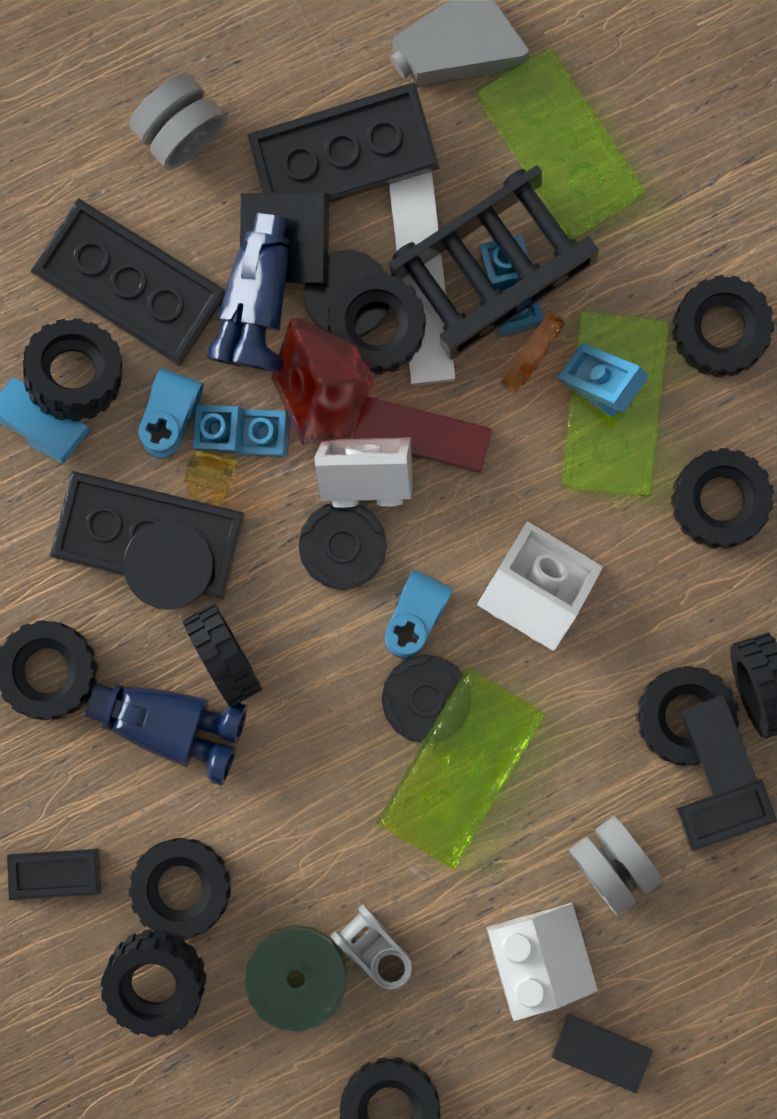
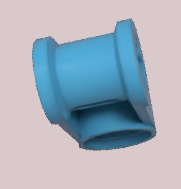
M163 368L158 371L138 431L140 440L148 454L155 458L164 459L171 457L178 451L188 424L195 414L196 405L199 404L204 383ZM162 426L166 427L170 438H161L159 444H156L151 432H159Z
M413 569L396 603L398 606L386 630L385 644L389 652L400 658H410L418 654L434 623L437 624L454 588ZM405 626H410L414 629L412 637L418 641L416 644L408 642L405 647H401L397 644L399 637L393 631L395 629L403 631Z

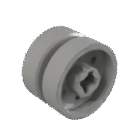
M188 73L174 76L156 88L142 101L129 120V128L144 145H151L150 152L166 170H172L185 164L201 152L218 135L226 121L224 113L210 98H204V90Z
M612 816L595 829V833L603 845L601 849L589 837L585 836L569 848L568 852L602 899L619 917L636 904V899L628 887L630 883L642 895L647 896L664 881L638 843L619 820Z

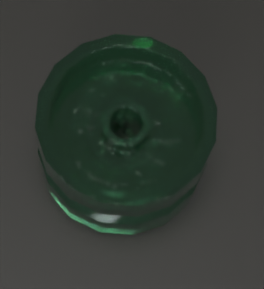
M292 924L275 929L260 941L247 963L244 984L249 1003L262 1020L278 1029L299 1032L318 1027L335 1013L344 997L347 967L342 950L330 935L318 928ZM292 970H299L305 976L302 985L299 987H294L293 979H287L288 973Z

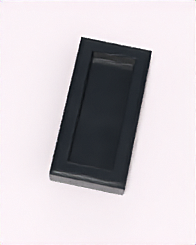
M724 695L679 711L712 796L720 795L757 780Z
M757 779L754 782L720 795H711L676 808L691 851L777 822L762 779Z
M99 848L7 855L9 900L101 894Z
M567 1014L551 1057L637 1093L653 1050Z

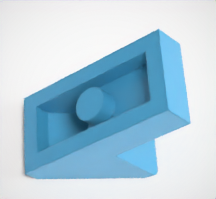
M582 342L557 379L605 414L613 417L618 411H625L649 375L638 365Z

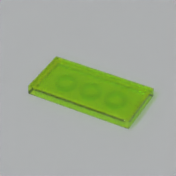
M551 47L477 92L478 100L523 169L527 172L538 165L542 170V186L537 190L570 240L575 239L645 194V189Z
M581 311L576 350L583 342L640 366L649 377L625 411H618L613 417L605 414L571 390L560 487L641 497L650 496L669 321Z
M467 667L376 824L455 869L545 714Z

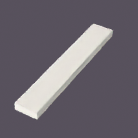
M432 171L389 184L396 251L410 242H414L417 245L438 231ZM440 253L424 265L446 294L442 256ZM409 274L403 278V282L408 286L411 285L416 290V296L418 299L421 298L424 305V314H426V327L422 346L409 362L411 386L455 382L453 359L450 360L440 346L439 335L444 332L442 328L445 324Z

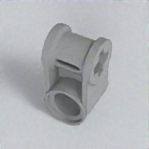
M362 904L358 908L359 914L342 931H334L330 936L353 962L360 965L379 986L389 990L398 989L405 985L411 976L413 969L412 959L407 951L390 935L391 932L367 906ZM367 926L369 928L368 931L356 942H353V938ZM396 955L401 958L405 966L403 976L396 980H389L383 977L379 969L380 960L383 957Z

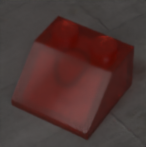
M291 318L279 352L284 362L282 373L273 372L271 378L302 445L350 438L357 419L361 415V409L367 393L373 384L372 371L369 365L364 363L355 345L301 318Z

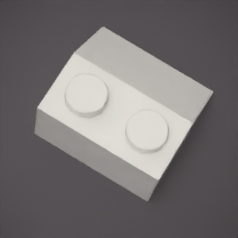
M411 437L322 440L315 455V469L321 501H332V506L344 508L359 505V500H376L379 506H398L403 504V499H411L413 491Z
M527 521L477 605L491 613L494 617L503 620L528 635L532 640L554 651L578 615L603 566Z
M573 903L486 927L513 1021L558 1009L598 991Z

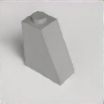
M449 0L392 38L393 54L390 56V59L402 78L409 76L418 87L520 70L527 65L530 51L494 0Z

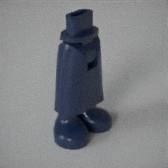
M256 213L253 232H246L245 242H243L235 259L217 317L218 320L223 321L220 333L212 341L207 359L239 367H252L269 372L282 373L283 359L267 347L266 330L280 331L288 260V250L285 246H289L290 241L284 238L287 218Z
M96 683L92 690L85 717L102 722L103 729H111V731L127 741L184 767L189 765L191 758L198 759L206 765L209 781L223 786L236 754V747L204 740L196 734L198 730H204L227 741L238 743L244 728L248 705L240 702L231 708L228 706L224 711L215 712L207 710L208 699L152 688L124 687L120 684H116L113 689Z

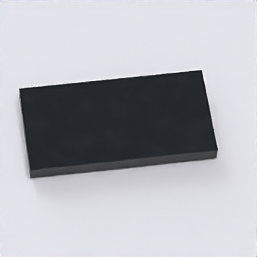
M415 82L247 134L263 193H328L330 203L440 169Z
M79 198L31 269L32 274L178 366H181L218 309L226 291Z
M71 471L50 557L124 575L125 551L130 540L143 527L158 521H179L193 527L207 541L213 556L212 577L203 595L223 600L245 514L244 512Z

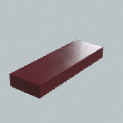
M363 396L353 439L411 437L412 456L481 473L492 428Z

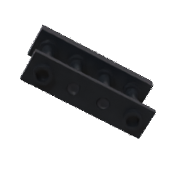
M538 165L527 172L525 169L515 171L503 182V188L417 245L414 242L404 245L394 253L392 257L394 260L389 263L392 277L398 276L403 279L410 274L445 324L442 328L444 332L439 335L440 346L450 360L597 263L599 249L589 235L578 243L575 239L570 240L535 192L536 189L542 186V170ZM518 201L522 203L555 249L553 254L555 258L542 267L538 263L532 264L498 216ZM482 225L518 273L516 278L518 283L504 292L501 288L496 289L461 240ZM445 250L448 251L482 299L479 303L481 307L468 316L465 313H458L424 265Z

